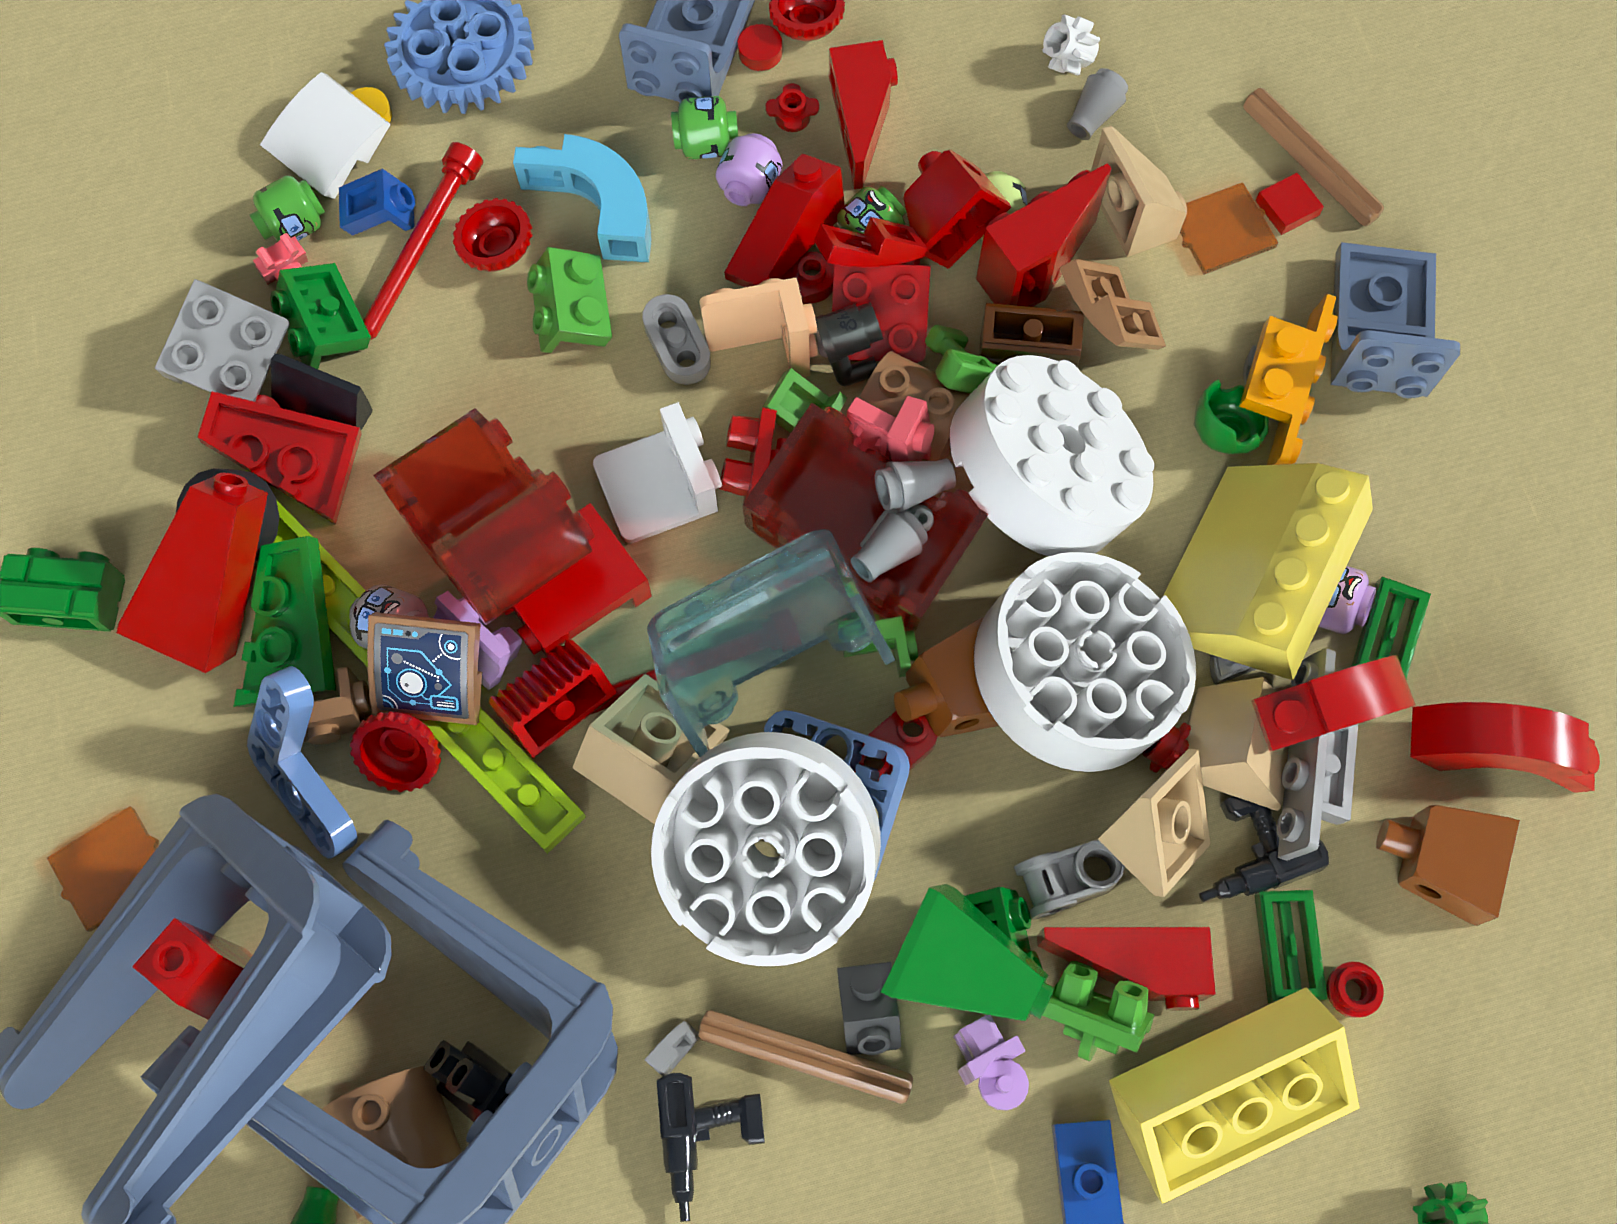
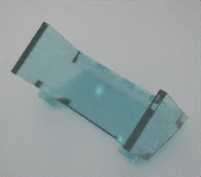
M825 529L809 532L665 607L650 620L647 626L660 697L699 757L710 750L705 726L718 724L732 714L734 706L738 701L737 685L826 639L834 650L847 652L860 651L873 641L885 665L895 661L881 627L832 532Z

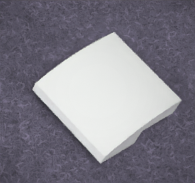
M321 72L289 102L273 123L260 145L303 180L305 179L308 184L323 196L335 199L339 193V187L343 186L356 161L360 160L366 163L370 161L390 123L327 74Z

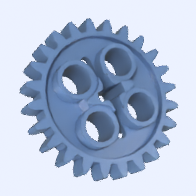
M406 0L404 3L408 14L394 13L393 16L397 27H387L386 31L390 41L384 43L389 57L387 61L392 75H395L399 88H406L412 101L421 97L427 109L432 107L436 101H439L443 113H447L452 104H458L461 114H465L468 103L474 102L478 109L482 111L485 106L484 99L488 97L499 104L501 103L499 91L504 89L514 93L516 89L513 78L525 80L524 66H529L533 63L530 51L534 50V44L528 18L523 17L521 5H512L511 0H421L422 2L419 4Z

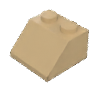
M644 674L589 725L573 769L655 824L664 801L678 781L698 758L710 749L723 743L730 730Z

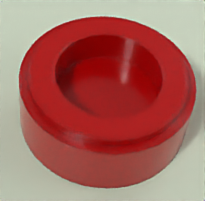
M755 24L741 32L738 38V55L744 66L755 71H765L775 67L780 62L783 53L782 37L775 28L766 24Z

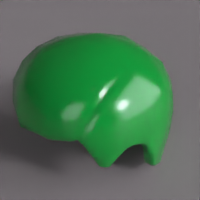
M1220 380L1213 381L1203 391L1198 400L1194 426L1202 442L1212 450L1225 454L1249 453L1258 448L1268 434L1269 417L1239 407L1244 392L1242 385H1237L1230 389H1221Z

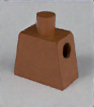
M983 618L972 622L918 656L911 668L905 673L906 681L910 687L897 691L894 694L895 709L902 720L908 722L925 715L934 734L939 737L999 726L983 700L975 674V641Z
M1429 805L1414 815L1411 826L1385 819L1377 836L1376 848L1403 858L1398 875V884L1402 888L1470 924L1479 926L1499 917L1520 820L1440 805Z

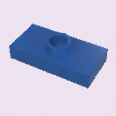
M1110 1120L1053 1124L1052 1133L1063 1224H1124Z

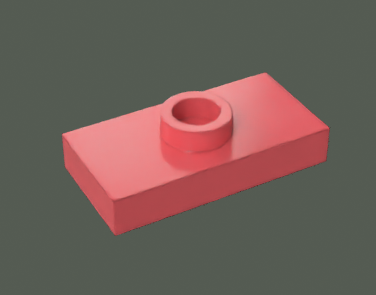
M856 397L847 410L845 457L874 473L879 469L885 468L887 462H892L886 436L896 417Z

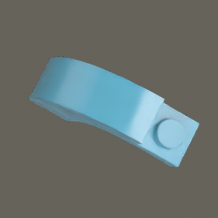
M564 134L562 150L551 149L545 146L533 148L515 147L513 164L521 190L572 193L590 200L600 210L597 236L602 258L605 260L649 262L651 226L644 189L635 171L619 154L594 140Z

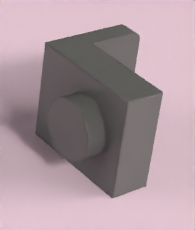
M891 962L837 968L847 1054L863 1053L866 1055H878L887 1050L901 1048L900 1016L897 998H891L881 993L892 969Z

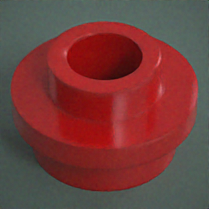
M1360 962L1343 963L1330 973L1327 980L1326 990L1329 1001L1338 1012L1347 1017L1363 1018L1378 1010L1383 1001L1384 988L1379 975L1366 964ZM1349 980L1359 985L1361 989L1359 1000H1353L1347 995L1345 986Z

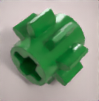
M1464 1181L1448 1183L1446 1187L1442 1183L1427 1185L1424 1187V1190L1429 1200L1421 1205L1413 1206V1211L1418 1214V1224H1489L1485 1208L1488 1201L1486 1198L1478 1199L1468 1194L1467 1184Z

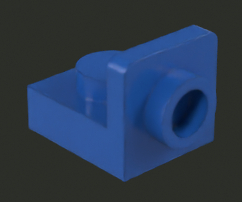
M383 168L339 187L340 228L352 236L387 221H391L404 231L415 227V198L412 189Z

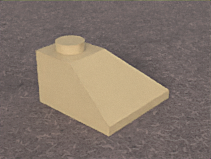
M1113 126L1103 128L1091 171L1106 163L1112 168L1100 208L1126 256L1130 257L1176 240L1187 215V206L1182 194L1179 191H1174L1167 176Z

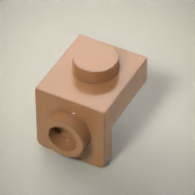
M349 667L337 669L340 697L314 702L304 742L309 741V743L315 745L336 742L341 739L342 734L355 732L360 723L365 720V712L371 711L368 685L365 680L360 681Z

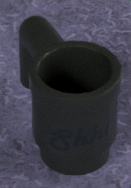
M871 302L860 306L853 304L826 315L822 314L815 317L816 326L836 381L841 386H849L870 378L877 366L874 356L854 364L850 363L848 356L871 348V343L884 339Z

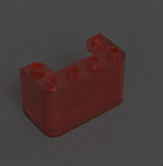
M811 403L742 504L744 523L760 539L883 618L888 619L901 616L904 630H914L915 633L981 532L989 514L980 509L969 493L962 489H956L954 493L944 491L939 498L932 496L924 500L919 505H925L932 511L934 523L926 532L928 540L922 545L921 554L886 571L872 582L864 580L853 568L851 558L862 548L860 543L885 511L876 491L875 473L877 470L885 468L887 462L890 461L873 449L867 448L864 452L854 446L855 437L849 429L851 421L844 414L832 407L827 406L823 410Z
M474 408L373 476L430 558L487 625L591 553L592 548L589 541L595 535L578 511L572 513L566 501L571 498V494L554 471L546 475L539 468L531 471L520 456L513 459L507 449V446L512 444L513 441L501 422L496 417L488 421Z

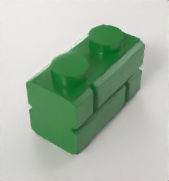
M29 548L26 555L7 554L4 555L0 570V617L12 625L111 632L115 628L119 610L117 604L121 602L125 578L109 562L110 559L95 552L81 551L77 553V558H63L58 553L43 548Z

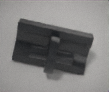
M445 1040L441 1041L424 1066L425 1071L440 1081L437 1085V1091L473 1122L484 1111L490 1110L494 1113L508 1096L505 1089L513 1075L512 1072L470 1041H467L462 1050H459Z

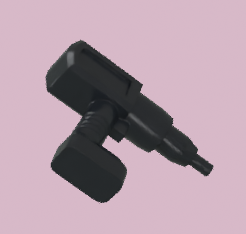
M1235 796L1230 797L1221 803V809L1226 819L1235 822L1251 817L1260 843L1251 847L1256 859L1236 867L1233 874L1219 879L1213 884V888L1199 893L1201 901L1205 902L1215 897L1226 899L1242 893L1250 896L1270 888L1277 889L1321 872L1329 865L1328 851L1324 843L1319 839V847L1316 851L1288 861L1278 858L1279 837L1271 809Z
M670 1073L657 1080L660 1134L665 1172L670 1173L671 1190L675 1203H679L680 1222L691 1221L689 1202L693 1201L694 1195L693 1170L698 1168L696 1142L710 1140L709 1129L740 1122L741 1138L748 1145L764 1144L760 1094L744 1095L739 1099L730 1100L729 1102L725 1101L694 1109L692 1077L682 1073Z

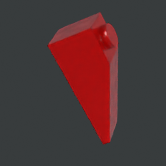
M883 40L829 48L828 77L854 190L861 189L864 186L890 106L891 87L898 84L895 59L887 58Z
M803 153L774 180L724 271L725 280L742 287L759 285L768 279H780L815 244L814 240L820 224L833 226L837 222V214L845 205L841 167Z
M1044 927L1037 935L1038 947L1066 961H1078L1091 966L1098 972L1097 976L1115 985L1119 981H1131L1147 987L1148 1001H1165L1166 1010L1200 1009L1199 1001H1204L1216 995L1210 927Z

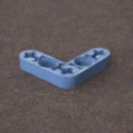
M288 666L264 677L261 681L247 739V747L257 770L316 849L324 857L332 859L357 844V832L348 813L301 753L313 710L314 699L312 690L304 675L297 668Z
M787 710L776 712L768 719L764 732L782 733L784 727L792 728L795 732L812 736L811 741L825 747L830 738L837 735L845 740L848 749L843 761L853 771L856 769V774L869 792L879 815L881 848L874 878L875 881L908 779L910 769L908 756L903 749L895 744L806 714ZM862 755L877 759H884L886 756V762L893 765V771L890 775L882 774L879 778V771L877 769L861 765L859 762Z

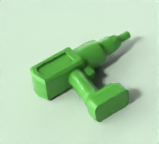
M934 325L925 339V344L931 351L940 353L943 356L935 370L937 379L948 389L972 393L998 364L991 363L986 357L969 354L964 349L969 339L961 330Z

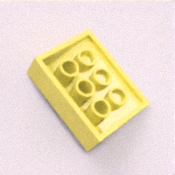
M1320 463L1227 467L1164 593L1180 614L1191 638L1193 649L1294 680L1373 510L1369 476Z

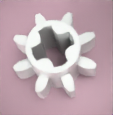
M1062 15L1061 22L1053 24L1044 37L1042 52L1053 57L1048 67L1061 73L1069 72L1078 76L1080 75L1081 68L1093 63L1098 53V42H1100L1099 37L1090 33L1094 23L1079 16L1075 19L1068 15Z

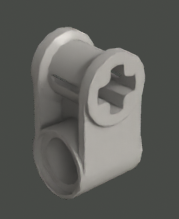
M1099 840L1060 852L1054 851L1030 858L1017 864L1014 869L1017 876H1023L1034 906L1030 910L1032 919H1039L1067 910L1078 903L1107 894L1123 876L1125 866ZM1088 857H1098L1104 860L1110 869L1109 879L1105 881L1092 880L1084 871L1083 861Z

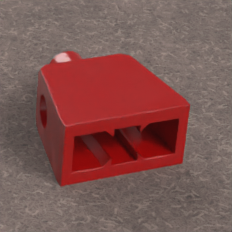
M946 150L942 153L931 151L923 155L919 160L918 169L921 175L905 191L903 200L910 227L914 228L928 248L925 257L950 269L984 235L985 227H987L989 222L996 216L1008 212L1012 207L975 164L952 150Z

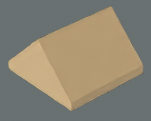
M1265 677L1198 688L1188 720V724L1191 725V731L1187 740L1189 742L1188 749L1199 750L1203 786L1278 811L1282 806L1285 790L1282 784V773L1288 760L1289 746L1269 751L1251 702L1253 699L1276 691Z
M1188 749L1098 838L1155 896L1165 897L1210 846L1199 750Z

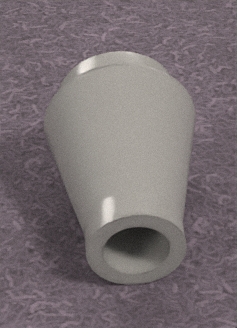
M1101 68L1096 74L1089 75L1074 113L1067 123L1069 131L1082 140H1089L1093 133L1125 104V94L1128 91L1126 81L1116 72L1106 68Z
M947 458L937 461L887 462L885 468L876 471L875 485L879 500L885 510L896 509L898 512H903L942 491L953 489L956 485L954 468Z
M906 510L896 514L888 513L860 551L851 558V564L860 577L868 582H872L879 575L921 554L922 545L928 540L926 530L921 522Z

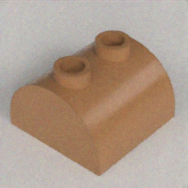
M890 351L874 369L859 399L894 417H897L907 396L926 401L930 423L934 425V436L931 443V457L929 460L922 459V461H937L948 456L951 450L950 427L953 416L971 393L948 389L937 379L935 372Z
M424 1066L407 1069L370 1082L338 1097L322 1109L400 1161L416 1168H436L451 1162L461 1153L442 1095L437 1091V1080L424 1070ZM354 1210L357 1221L366 1220Z

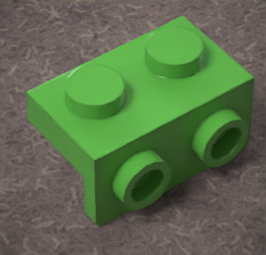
M547 247L537 263L530 267L527 277V287L529 292L533 293L535 306L533 331L539 337L540 351L552 353L560 341L605 347L612 338L600 255Z

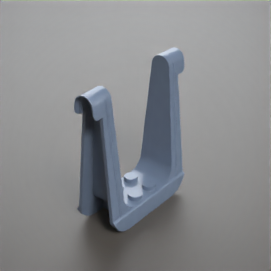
M218 794L199 797L180 809L178 821L20 1032L13 1027H7L0 1033V1092L6 1102L13 1108H33L47 1100L158 990L157 987L132 966L174 918L215 934L250 900L268 913L269 920L266 931L255 953L83 1204L81 1216L84 1224H176V1218L169 1209L374 983H380L386 976L392 952L391 935L384 923L303 850L289 844L246 814L233 801Z
M383 820L342 863L345 872L358 886L549 1039V1042L533 1065L525 1062L513 1073L505 1089L508 1096L494 1113L486 1110L475 1120L466 1136V1141L469 1143L466 1149L451 1162L436 1168H416L400 1161L283 1084L246 1125L372 1224H507L604 1097L617 1072L618 1047L612 1033L613 1005L603 983L596 982L419 870V859L409 849L413 841L411 833L390 820ZM189 1025L140 1076L142 1081L157 1095L201 1032L195 1027Z

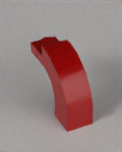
M1397 655L1324 675L1251 701L1270 752L1416 706Z
M1453 702L1412 707L1410 757L1438 771L1472 768L1511 769L1542 776L1574 793L1595 791V773L1600 766V757L1595 741L1589 738V723L1581 719L1548 709L1507 703Z

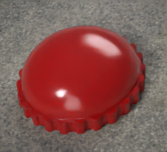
M771 0L769 2L770 19L773 20V25L777 26L778 30L787 37L798 41H814L830 34L840 24V20L843 19V13L845 12L844 0Z
M493 198V200L486 199L482 203L474 204V207L468 208L466 213L459 217L460 221L455 224L456 230L453 231L454 240L452 242L455 246V251L465 264L468 263L470 268H477L478 271L484 270L488 272L504 270L517 263L526 253L527 248L530 246V238L533 236L531 232L533 227L527 213L524 212L520 205L517 206L514 201L509 202L505 198L502 200H498V198Z
M379 712L376 716L370 715L366 721L363 720L352 735L350 755L354 757L353 763L359 767L361 774L366 775L368 781L375 782L378 787L383 786L389 791L397 790L398 792L408 790L412 792L415 788L421 789L424 784H429L439 769L441 750L438 748V741L428 726L409 714Z

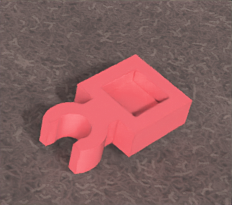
M288 233L281 235L280 240L268 248L262 246L257 249L256 254L258 257L253 260L256 269L267 285L275 280L278 281L280 270L299 268L308 262L306 252L296 237L290 238Z
M911 396L906 397L886 436L892 462L930 459L934 425L930 423L926 401Z

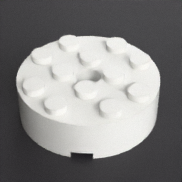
M1033 355L1009 358L999 364L959 406L953 416L950 427L952 458L955 467H964L974 486L969 495L981 511L1000 530L1013 540L1037 553L1046 556L1068 552L1095 554L1138 519L1150 503L1153 491L1152 471L1154 469V461L1147 452L1135 426L1122 410V403L1119 397L1113 391L1101 388L1067 360L1059 362Z
M1084 552L1061 553L1039 560L1018 576L996 600L983 618L977 632L974 649L975 674L988 710L1002 730L1015 743L1036 758L1060 768L1094 772L1109 770L1126 764L1170 731L1181 714L1187 710L1193 696L1196 680L1195 654L1191 638L1180 614L1166 595L1160 599L1149 587L1137 579L1141 575L1140 572L1120 561Z
M777 732L746 734L725 741L698 758L664 801L656 819L652 835L651 857L654 879L664 905L679 926L683 924L696 937L708 944L706 949L731 961L755 966H781L801 962L822 953L837 943L838 938L851 927L864 910L879 863L881 848L879 820L873 801L861 779L850 766L829 749L806 738ZM764 839V842L772 844L777 849L780 856H765L757 850L754 843Z

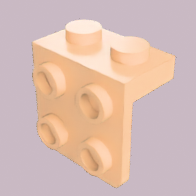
M773 278L765 280L756 286L735 290L732 288H722L700 299L705 340L710 351L713 352L782 338L789 369L792 368L802 377L811 376L810 358L818 356L814 333H817V326L812 304L803 305L797 278L786 280Z

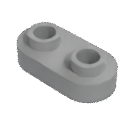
M670 294L654 297L646 304L643 310V323L645 332L666 375L672 381L684 385L701 381L708 374L711 367L710 350L687 303L680 297ZM666 321L675 323L673 327L668 329L661 327V324ZM686 359H690L695 362L692 366L682 367L679 365L681 361Z

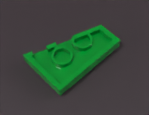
M304 536L261 545L251 601V608L255 611L251 642H244L241 660L247 661L243 688H236L233 707L256 705L263 678L288 666L297 668L304 675L313 695L336 691L318 538Z

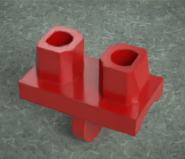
M762 407L758 418L732 415L729 423L726 447L750 451L749 462L725 458L720 478L722 487L719 489L744 496L743 507L757 510L760 496L765 493L768 473L772 474V487L785 488L787 477L799 475L802 472L803 459L796 453L790 452L791 440L779 438L777 439L776 449L771 450L777 410Z

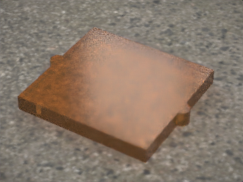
M1243 182L1186 203L1187 215L1180 231L1183 237L1182 246L1189 248L1203 275L1272 250L1278 245L1277 239L1264 219L1265 210L1262 208L1258 209Z
M129 806L47 857L49 864L64 889L61 892V897L71 902L86 931L91 932L100 926L159 846V840L149 835L135 809Z

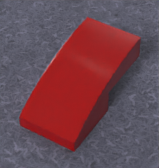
M870 217L864 234L820 224L814 240L827 263L852 267H881L906 263L924 257L928 249L913 227Z

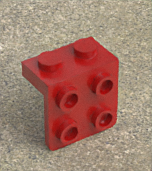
M920 258L906 263L881 267H852L834 264L832 312L853 304L860 306L871 302L884 338L871 343V348L849 355V360L862 361L874 356L875 361H881L890 351L914 363L924 360L926 356L925 339L927 337L931 266L920 265Z

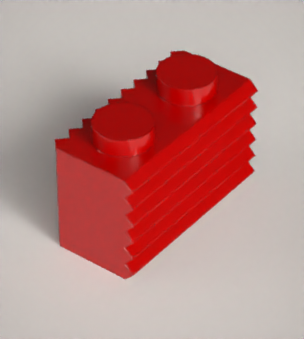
M566 639L564 646L557 645L556 652H549L547 658H541L539 665L532 664L531 671H524L523 677H515L514 684L507 683L505 690H498L497 696H490L489 704L509 732L531 757L535 758L616 696L617 692L598 663L573 640Z

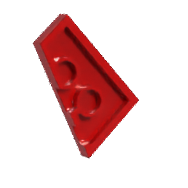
M211 391L197 437L202 444L243 469L256 474L266 483L336 525L362 432L360 427Z

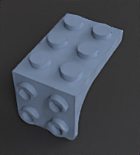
M657 0L646 28L626 23L622 25L619 32L627 88L645 96H658L678 102L687 98L719 96L738 46L739 35L745 28L755 0Z
M1341 242L1335 255L1334 296H1336L1333 315L1338 316V320L1332 334L1331 385L1347 387L1354 392L1375 390L1396 393L1403 398L1428 397L1460 356L1459 342L1435 338L1436 253Z

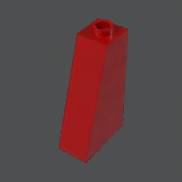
M219 473L214 477L190 486L118 623L116 633L205 674L236 656L268 492L249 485L247 479L233 473Z
M174 918L132 967L174 1003L209 1020L253 954L244 947Z

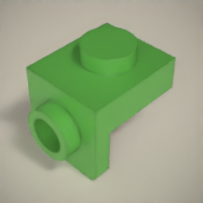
M790 368L782 374L764 403L763 408L777 410L775 422L807 445L823 436L826 439L829 438L838 429L844 418L840 410L848 397L840 391L829 397Z
M865 614L851 618L849 625L840 626V639L844 658L894 649L899 678L906 677L905 673L911 668L910 662L918 658L914 630L904 631L902 616L880 620L878 614Z

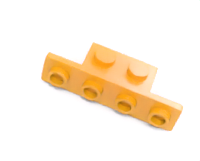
M1326 294L1310 314L1306 328L1270 316L1263 325L1239 407L1279 421L1267 465L1295 464L1303 445V439L1297 437L1300 424L1304 425L1315 402V398L1309 396L1312 383L1315 384L1323 372L1326 363V356L1321 355L1323 343H1327L1331 338L1338 320V316L1332 314L1336 296Z

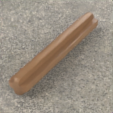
M1264 88L1256 89L1246 98L1243 105L1244 110L1362 226L1366 227L1379 218L1384 210L1383 204Z
M712 1010L706 1011L700 1024L698 1036L702 1041L899 1104L905 1103L909 1098L913 1084V1076L910 1073Z

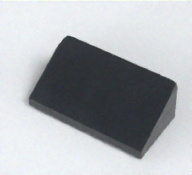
M274 353L271 358V398L281 408L360 427V430L363 429L373 409L360 386L280 353Z

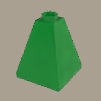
M942 884L928 888L881 993L891 998L1026 1021L1030 1015L1041 1019L1055 987L1045 983L1049 975L961 892L948 884Z

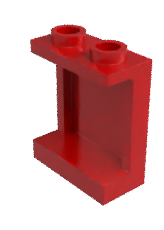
M591 503L488 569L496 585L489 593L505 616L515 612L523 623V626L517 629V632L533 655L542 650L545 656L548 657L549 652H556L557 645L562 646L565 644L566 639H572L628 600L636 608L652 597L648 579Z

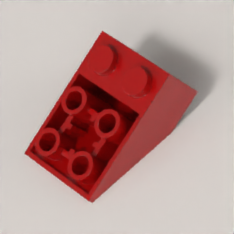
M1108 163L1091 172L1084 170L1075 175L1067 185L1051 193L1044 191L1036 195L1027 206L1011 214L1008 212L1002 213L989 222L984 231L976 280L994 304L1034 307L1047 299L1062 275L1059 267L1072 260L1096 223L1112 169Z

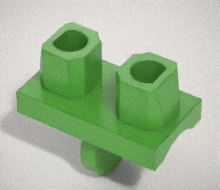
M1071 961L1064 970L1060 980L1054 986V992L1042 1016L1065 1024L1063 1034L1081 1041L1078 1057L1090 1062L1097 1048L1116 1055L1119 1046L1137 1053L1145 1034L1149 1033L1155 1015L1147 1012V987L1131 981H1119L1114 988L1112 998L1094 992L1098 972L1093 967L1078 961Z

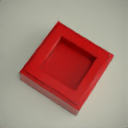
M1298 172L1261 190L1255 200L1281 235L1320 216L1324 208Z

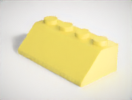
M1307 987L1109 1080L1120 1121L1162 1204L1360 1108L1345 1028Z

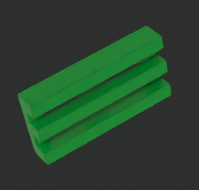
M1382 576L1376 582L1373 603L1363 626L1351 667L1372 661L1369 660L1388 593L1391 592L1394 594L1375 660L1390 656L1406 598L1413 600L1398 654V660L1407 680L1431 593Z
M1313 890L1262 891L1255 894L1268 1003H1273L1302 989L1291 903L1298 902L1309 983L1308 990L1320 1002L1327 1000ZM1272 903H1277L1288 989H1283Z

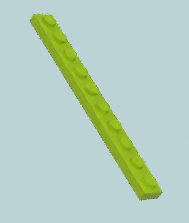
M277 501L280 517L278 533L273 543L304 536L313 537ZM319 543L329 629L368 668L367 649L359 646L353 639L349 617L352 604L366 590ZM481 707L479 723L477 725L419 719L428 726L439 743L547 854L586 818L584 812Z

